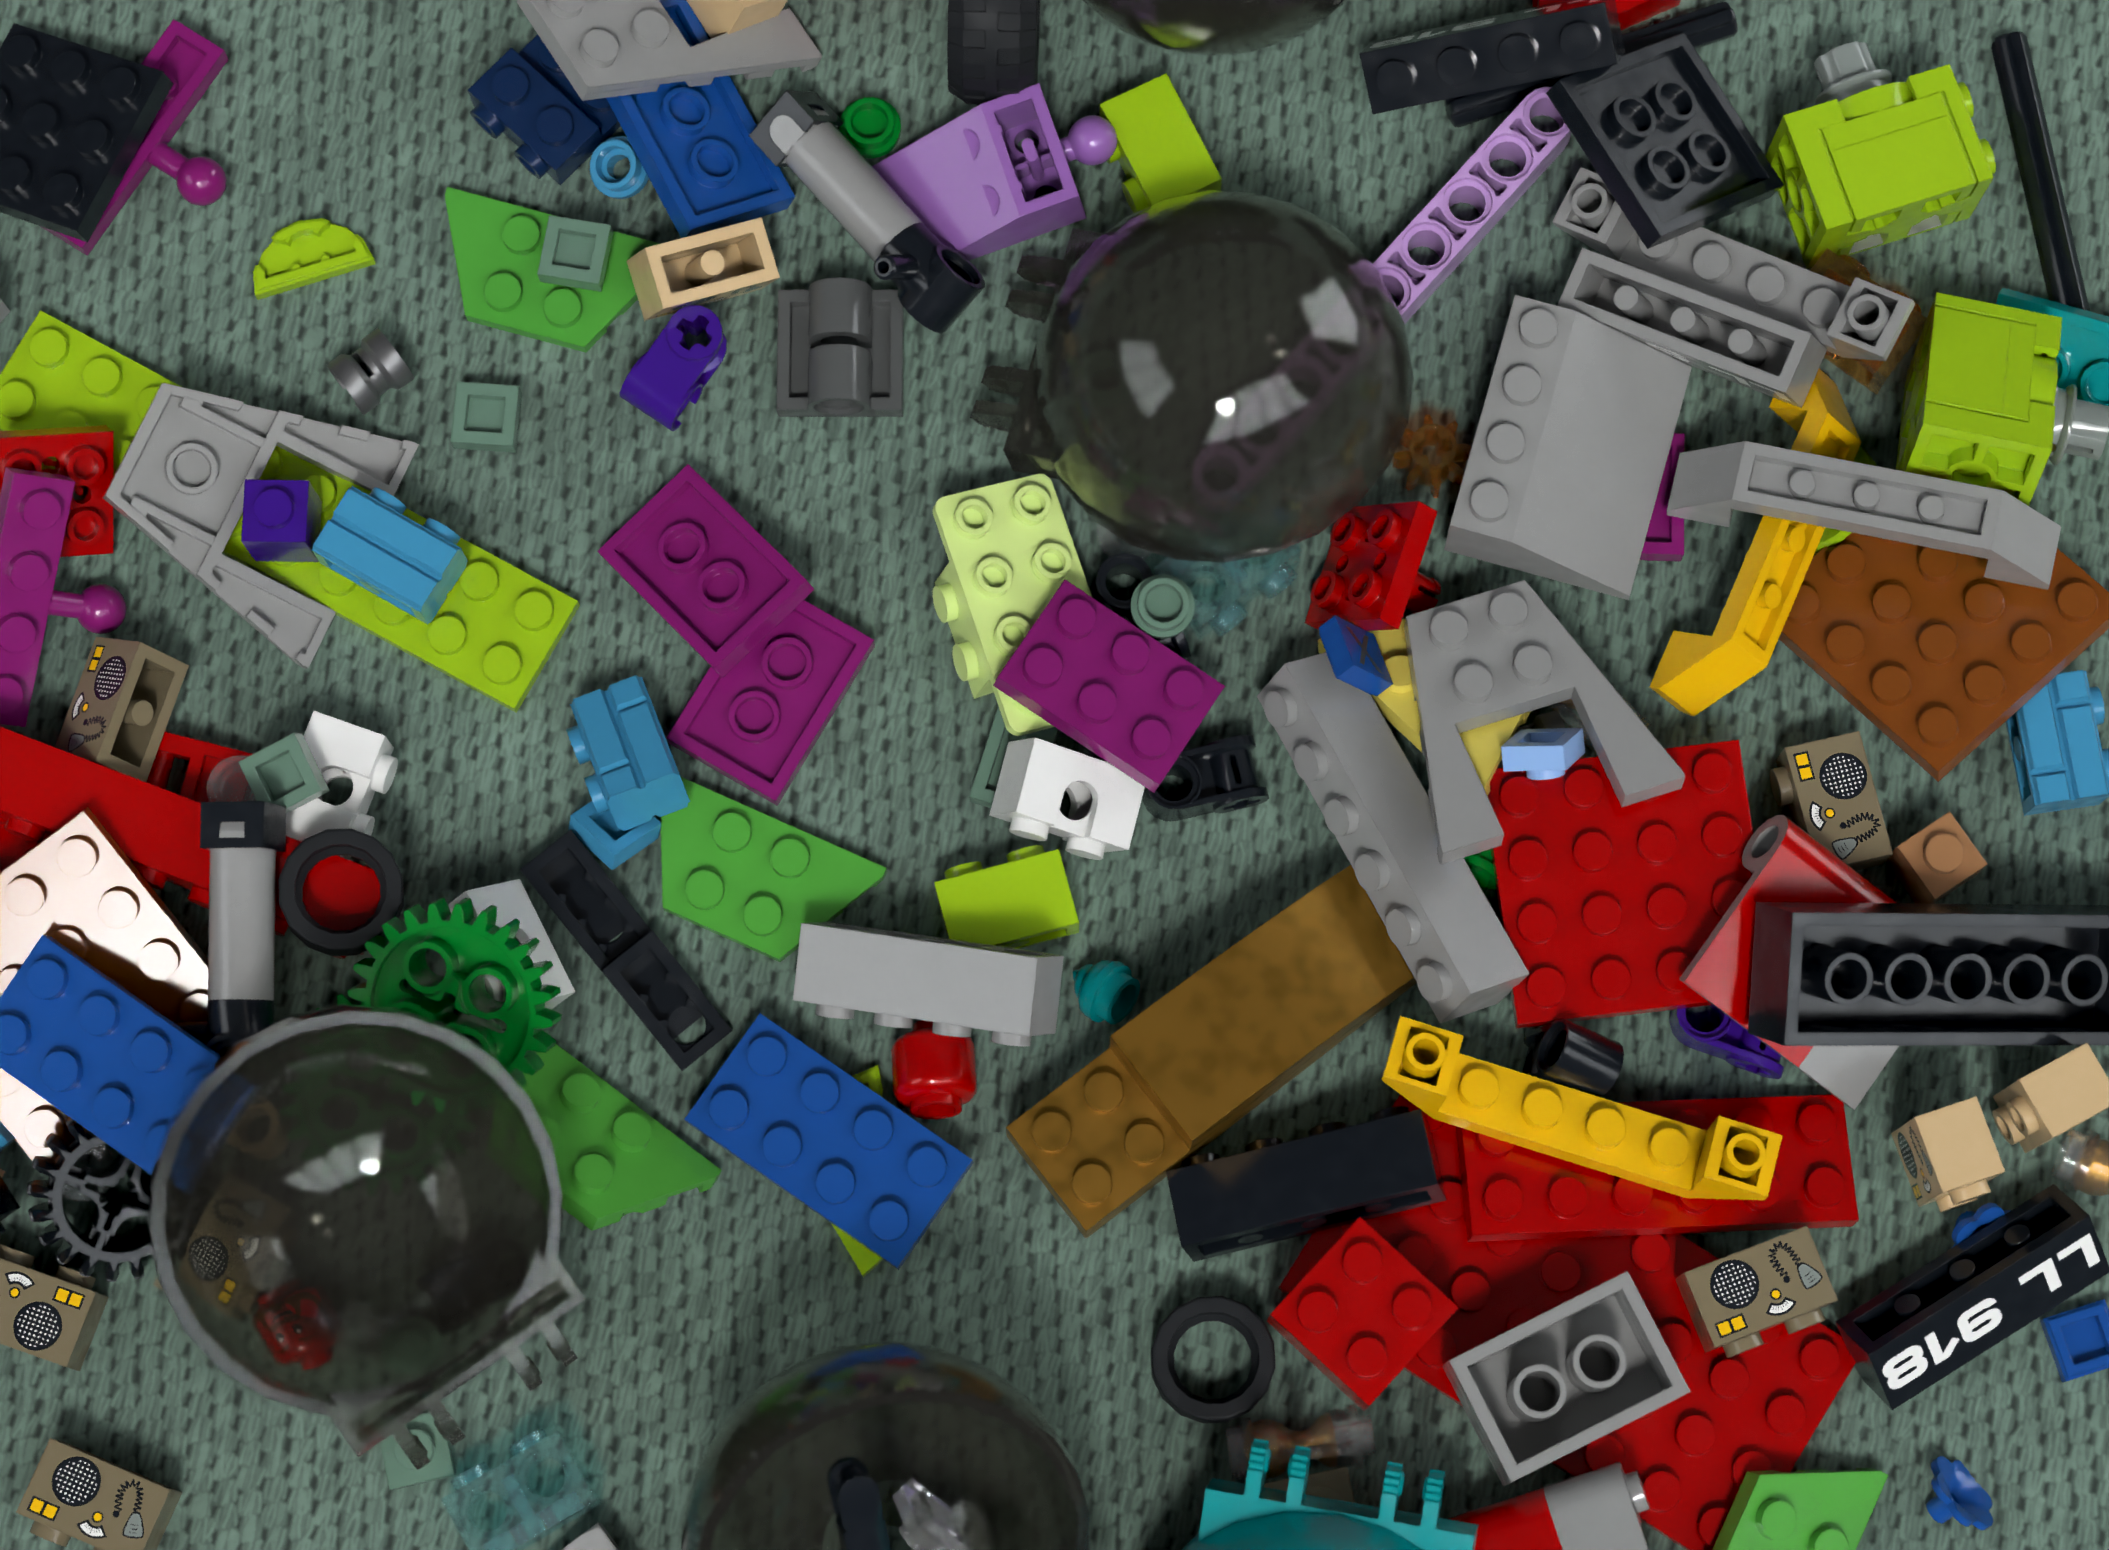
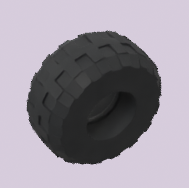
M1041 0L948 1L947 71L948 90L950 93L964 101L965 104L980 105L1007 94H1018L1025 88L1037 84Z

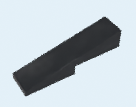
M569 830L520 869V872L681 1071L733 1031L572 830ZM622 932V935L616 941L609 943ZM704 1017L706 1028L704 1035L699 1041L684 1045L674 1040V1038L699 1018Z

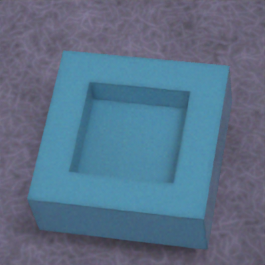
M593 801L571 814L568 830H572L576 837L592 853L613 870L659 838L661 822L652 816V820L626 831L618 830L610 810L598 814Z

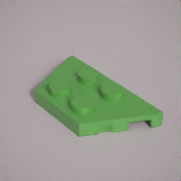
M447 187L444 195L467 321L585 353L607 332V327L638 300L626 261L642 249L660 244L613 231L602 292L540 282L537 272L549 215L552 214Z
M683 777L681 779L690 799L688 806L661 817L662 904L664 911L778 962L783 961L798 949L801 923L833 921L861 895L882 882L887 874V868Z
M557 1044L546 1053L536 1052L545 1065L533 1076L523 1073L527 1082L524 1087L515 1094L504 1088L505 1098L501 1101V1110L495 1126L490 1153L591 1231L619 1222L628 1213H645L664 1206L669 1197L698 1188L700 1193L704 1192L715 1184L722 1170Z
M1856 1468V1470L1827 1471L1823 1469L1797 1470L1796 1472H1779L1775 1470L1747 1471L1712 1550H1856L1888 1474L1871 1468Z

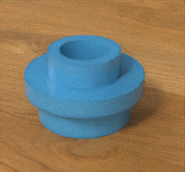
M615 136L603 141L591 156V179L596 188L609 197L615 199L630 198L639 193L649 180L634 149L625 136ZM628 158L630 170L627 176L622 179H616L613 172L615 164L621 159Z

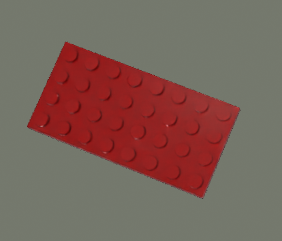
M1399 1095L1393 1107H1408L1410 1111L1419 1109L1402 1095ZM1422 1111L1430 1126L1446 1201L1364 1221L1459 1308L1406 1365L1404 1370L1462 1406L1442 1367L1449 1360L1628 1271L1691 1392L1551 1462V1464L1571 1477L1618 1462L1621 1463L1625 1474L1638 1471L1650 1506L1649 1510L1639 1513L1641 1521L1686 1550H1712L1747 1471L1775 1470L1791 1472L1856 1363L1847 1350L1842 1336L1821 1323L1788 1335L1785 1325L1782 1323L1761 1331L1760 1334L1764 1344L1741 1354L1727 1358L1723 1347L1705 1353L1675 1279L1684 1272L1716 1261L1718 1258L1680 1234L1468 1242L1456 1126L1434 1120ZM1353 1223L1312 1233L1278 1289L1288 1295Z

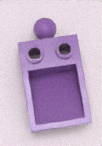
M1037 83L1025 88L1018 94H1007L974 107L872 167L943 245L956 250L970 261L1086 219L1087 217L1068 162L1077 160L1086 165H1099L1106 162L1116 150L1117 134L1113 125L1108 120L1100 116L1089 115L1077 120L1072 125L1068 136L1059 139L1040 84ZM1026 137L1037 139L1039 141L1038 147L1035 148L1033 140ZM1026 138L1021 143L1024 152L1022 153L1017 150V145L1020 142V140ZM1051 192L1050 194L1039 197L1043 193Z

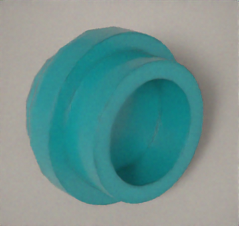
M1101 960L1094 965L1085 964L1079 970L1073 971L1074 990L1078 998L1079 1008L1089 1019L1094 1022L1105 1020L1110 1024H1117L1132 1010L1139 995L1140 983L1132 977L1130 968L1120 961Z

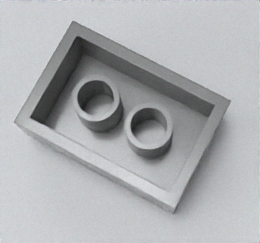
M1628 1271L1449 1360L1442 1366L1503 1487L1691 1392Z

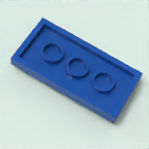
M659 0L690 47L709 40L702 24L686 0ZM730 76L715 77L710 85L689 87L684 81L660 84L655 92L606 98L681 238L788 209L794 200L795 195L780 167L775 166L749 137L757 125Z
M41 936L0 997V1068L174 1192L184 1193L258 1084L255 1079L52 937Z
M759 1013L684 1119L689 1125L898 1270L973 1164V1160L761 1013Z

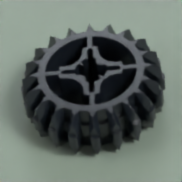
M67 1118L66 1124L74 1139L67 1144L59 1135L50 1133L46 1137V1143L52 1151L58 1154L56 1160L45 1156H35L32 1161L33 1168L42 1174L48 1175L49 1178L48 1180L30 1181L26 1187L28 1195L36 1198H47V1202L37 1204L28 1210L30 1220L32 1222L53 1220L51 1224L43 1228L39 1233L40 1242L46 1246L62 1238L65 1239L56 1253V1259L62 1265L70 1262L78 1252L83 1253L79 1263V1273L84 1277H89L94 1272L98 1260L105 1261L104 1272L106 1280L109 1282L117 1280L119 1276V1262L129 1261V1268L135 1279L144 1277V1267L140 1258L149 1254L152 1255L155 1264L162 1269L168 1258L161 1246L168 1241L176 1247L183 1235L176 1229L179 1224L188 1227L195 1215L194 1211L186 1209V1205L201 1204L207 1195V1191L199 1187L188 1186L184 1193L172 1190L170 1200L161 1198L156 1195L155 1191L141 1185L139 1179L142 1168L121 1153H119L112 1164L104 1168L96 1169L85 1165L82 1168L75 1166L74 1164L81 1156L89 1150L105 1144V1142L90 1131H84L83 1127L72 1118ZM202 1165L192 1182L206 1175L204 1165ZM127 1172L130 1179L127 1182V1186L130 1192L136 1193L138 1199L133 1197L130 1200L120 1198L116 1202L115 1207L111 1206L108 1213L105 1205L108 1203L105 1192H99L97 1185L100 1187L104 1185L115 1187L120 1178H124ZM64 1184L78 1188L79 1193L88 1196L96 1203L95 1212L92 1217L93 1226L88 1236L79 1231L69 1221L63 1211L62 1192ZM141 1216L151 1220L153 1217L160 1219L153 1228L137 1238L123 1242H108L110 1236L115 1235L120 1224L130 1217Z

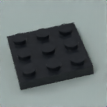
M14 23L0 48V212L88 242L173 85L172 81L163 71Z
M1685 33L1623 55L1616 65L1582 71L1559 79L1546 93L1647 249L1764 201L1784 186Z

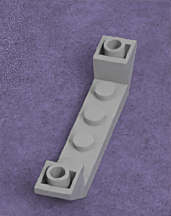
M1580 167L1552 221L1556 227L1606 257L1812 333L1828 352L1843 358L1886 361L1915 306L1912 299L1855 277L1850 287L1703 227L1647 249L1601 177L1597 173Z
M1749 441L1680 453L1667 508L1668 516L1730 527L1734 509L1986 558L1985 578L2046 590L2049 589L2061 531L2060 525L2004 490Z

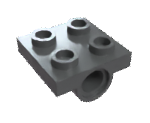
M852 278L817 280L809 285V290H778L776 405L778 417H903L904 307L898 298V290H872L868 283Z

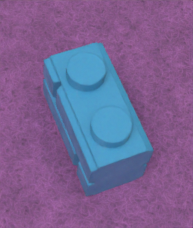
M352 486L347 490L334 510L332 519L327 521L313 543L312 552L322 565L428 625L436 616L446 600L448 592L453 589L467 566L468 560L462 549L457 546L460 536L434 519L428 518L422 526L402 515L407 507L400 500L382 489L374 487L371 493L367 495Z
M2084 670L2059 673L2006 721L2024 816L2100 805L2109 797V748L2102 749L2097 725L2104 723V701L2101 691L2097 686L2089 687L2087 672Z
M634 675L609 685L606 691L598 689L573 699L570 706L577 725L566 729L579 764L592 762L596 774L585 777L584 780L598 814L610 810L618 830L626 831L651 821L652 816L662 817L688 806L690 799L642 677Z

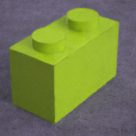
M1167 73L1100 104L1099 116L1108 120L1113 125L1117 134L1116 150L1107 162L1110 164L1118 160L1128 180L1122 182L1121 186L1124 196L1135 216L1146 213L1155 229L1220 198L1222 178Z
M1043 845L1024 847L1007 854L1008 863L983 869L982 863L979 861L960 864L944 872L946 879L934 882L948 939L1020 949L1079 933V920L1059 849L1045 852Z

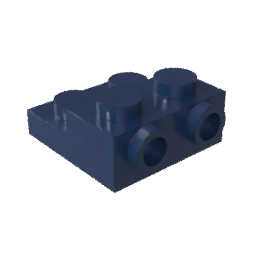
M538 34L519 53L510 48L468 89L473 106H475L470 111V114L478 125L494 139H497L504 133L518 146L514 151V155L532 175L541 179L548 173L560 185L593 154L594 150L603 141L607 140L621 127L606 98L581 100Z

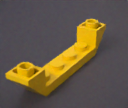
M1820 368L1802 408L1772 398L1769 408L1798 432L1791 450L1854 461L1861 445V440L1836 383ZM1763 515L1727 602L1720 614L1713 635L1673 630L1649 687L1679 711L1690 716H1696L1767 668L1826 527Z
M1400 1016L1398 1019L1381 1080L1434 1120L1683 1198L1765 1200L1768 1197L1783 1135L1722 1116H1718L1707 1130L1700 1129L1461 1054L1459 1052L1464 1035Z

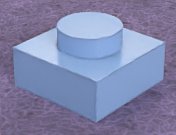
M1583 728L1521 729L1501 746L1503 771H1526V777L1531 780H1548L1563 776L1565 771L1585 754Z

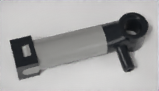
M786 90L749 137L775 166L789 167L874 261L876 276L882 280H891L898 287L900 303L916 321L936 333L942 334L946 332L985 287L982 275L967 258L939 241L839 131L840 126L844 122L817 92Z
M266 801L201 802L200 848L210 850L207 1021L172 1022L230 1063L236 1053L243 1050L250 1064L247 1075L258 1082L247 1099L254 1100L263 1098L274 1090L280 1081L283 1068L281 1055L274 1045L276 852H286V807Z

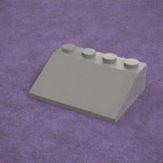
M1515 295L1451 518L1444 550L1629 600L1692 367L1578 311Z

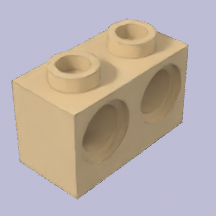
M2085 1043L2020 1078L1994 1095L1993 1098L1999 1107L1993 1111L1994 1121L2009 1144L2014 1145L2019 1142L2024 1152L2027 1153L2108 1109L2109 1078L2089 1044Z

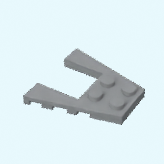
M517 0V4L582 101L655 92L660 84L685 81L689 87L710 85L715 77L743 74L746 80L772 77L777 69L800 67L801 71L805 72L818 66L822 58V54L790 8L781 11L778 16L731 34L724 33L690 47L659 0Z
M162 383L103 499L300 667L308 669L336 612L222 554L243 512L245 479L259 480L275 447L278 446L333 475L372 491L374 487H377L394 496L419 444L413 441H400L370 434V431L345 425L336 426L319 422L281 410L277 412L243 404V401Z
M1525 580L1406 616L1404 633L1414 700L1417 701L1421 726L1419 734L1423 756L1425 755L1429 780L1428 795L1431 815L1435 820L1438 840L1437 855L1440 865L1502 845L1504 837L1501 825L1459 733L1572 699L1621 807L1682 789L1685 780V774Z

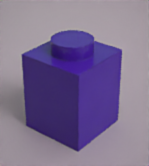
M245 479L241 542L255 561L319 562L312 552L313 543L320 534L322 500L310 481Z

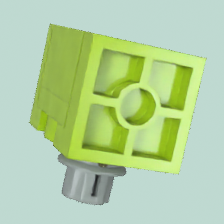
M1865 42L1846 43L1819 56L1814 62V67L1823 92L1815 99L1814 106L1783 115L1765 155L1784 184L1778 190V194L1806 268L1833 261L1834 258H1843L1949 225L1953 221L1958 222L1970 218L1994 178L1996 163L1989 142L1985 138H1978L1971 120L1974 115V106L1969 89L1964 82L1957 83L1950 64L1908 76L1906 82L1891 83V71L1876 69Z
M1936 292L1907 371L1896 470L2004 490L2029 506L2048 458L2055 466L2060 463L2064 453L2099 460L2105 448L2109 432V406L2077 399V387L2075 384H2071L2064 389L2058 388V363L2056 358L2060 351L2062 317Z

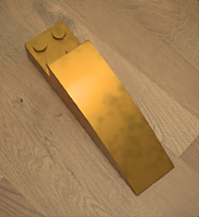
M1349 865L1308 892L1110 1035V1048L1006 1127L1008 1139L1085 1238H1088L1167 1177V1171L1175 1170L1181 1166L1185 1159L1198 1153L1417 983L1397 946L1389 938L1386 926L1367 892L1359 884L1353 867Z

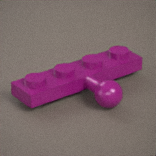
M173 19L141 63L142 65L163 71L172 81L173 85L89 241L85 242L44 227L42 228L88 256L152 165L176 180L179 193L189 203L197 206H207L218 201L224 194L227 184L226 175L221 165L205 156L188 159L167 145L229 60L225 51Z
M10 467L5 468L0 493V724L26 727L48 615L77 618L86 630L96 634H106L116 630L123 623L126 616L127 606L125 599L111 585L94 584L85 588L81 593L53 590L75 481L65 475Z

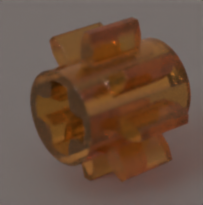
M1427 414L1424 417L1423 426L1415 432L1405 427L1401 428L1399 441L1409 450L1394 453L1392 467L1398 469L1408 468L1409 474L1406 481V490L1414 489L1419 483L1424 486H1430L1432 496L1438 498L1441 484L1448 479L1454 484L1461 485L1465 472L1455 462L1468 460L1472 447L1465 443L1457 444L1455 436L1458 423L1456 421L1444 427L1433 424V419L1430 414ZM1434 446L1437 456H1441V462L1436 465L1429 464L1427 455L1423 454V447Z

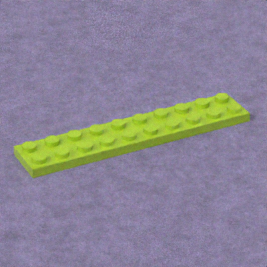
M40 310L0 374V431L107 425L114 431L115 475L159 386L162 383L182 386ZM278 446L275 447L259 479L309 480L322 500L320 532L327 521L332 519L334 510L349 488L353 486L367 495L371 493L370 490L333 475ZM407 508L402 514L422 526L427 520ZM243 512L222 552L270 579L334 610L339 617L516 713L580 607L576 599L461 537L457 546L462 549L468 560L467 566L453 589L448 592L446 600L436 616L428 625L322 565L320 562L255 561L241 542Z

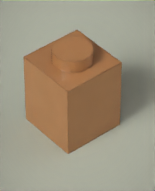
M1950 811L1898 845L1886 861L1915 903L1935 904L1975 877L1988 865Z

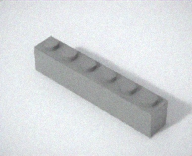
M1326 652L1285 663L1257 695V698L1264 708L1267 720L1274 726L1292 758L1298 775L1304 780L1320 808L1328 829L1335 835L1353 867L1359 884L1367 892L1386 926L1389 938L1397 946L1414 976L1421 995L1428 1001L1440 1024L1498 1004L1512 991L1513 987L1517 986L1529 975V972L1465 859L1461 858L1440 865L1437 855L1438 840L1435 820L1431 815L1429 796L1372 696L1337 679Z

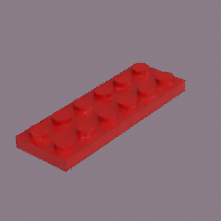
M1833 1095L1617 1102L1707 1130L1718 1116H1722L1783 1135L1769 1194L1765 1200L1683 1198L1456 1126L1468 1242L1799 1229L1804 1226H1808V1229L1852 1227L1859 1221L1844 1103Z

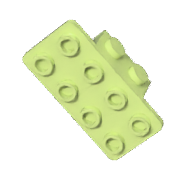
M1035 474L943 496L935 503L933 516L949 563L935 581L933 603L939 619L943 623L948 622L955 642L952 655L956 672L962 681H968L974 699L991 693L995 694L1006 729L1012 735L1022 736L1054 727L1053 725L993 685L1064 580H1067L1092 597L1053 483L1048 476Z

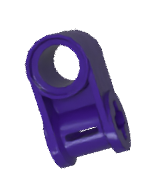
M689 305L679 309L670 318L650 349L633 366L621 387L620 397L669 430L675 431L682 424L677 420L690 401L694 404L697 403L704 386L722 363L727 352V341L718 316L710 309L701 305ZM705 330L709 344L704 347L696 343L688 350L684 336L688 333L699 336Z
M1714 1005L1709 1006L1716 1013L1717 1027L1714 1031L1700 1032L1692 1028L1686 1018V1008L1670 1011L1669 1023L1672 1033L1679 1042L1687 1047L1724 1059L1737 1068L1772 1079H1780L1782 1077L1784 1067L1779 1063L1781 1056L1764 1043L1760 1049L1761 1041L1758 1038L1749 1034L1746 1029Z

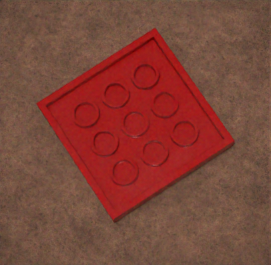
M1739 740L1664 748L1685 774L1682 789L1625 807H1621L1599 757L1578 759L1565 771L1563 776L1548 780L1528 779L1526 771L1504 772L1503 768L1496 769L1490 781L1488 799L1504 832L1502 845L1491 849L1500 919L1504 930L1529 972V975L1513 987L1511 991L1516 1028L1548 1025L1558 1019L1575 1022L1712 1005L1679 980V978L1753 874L1742 865V855L1745 846L1753 835V827Z

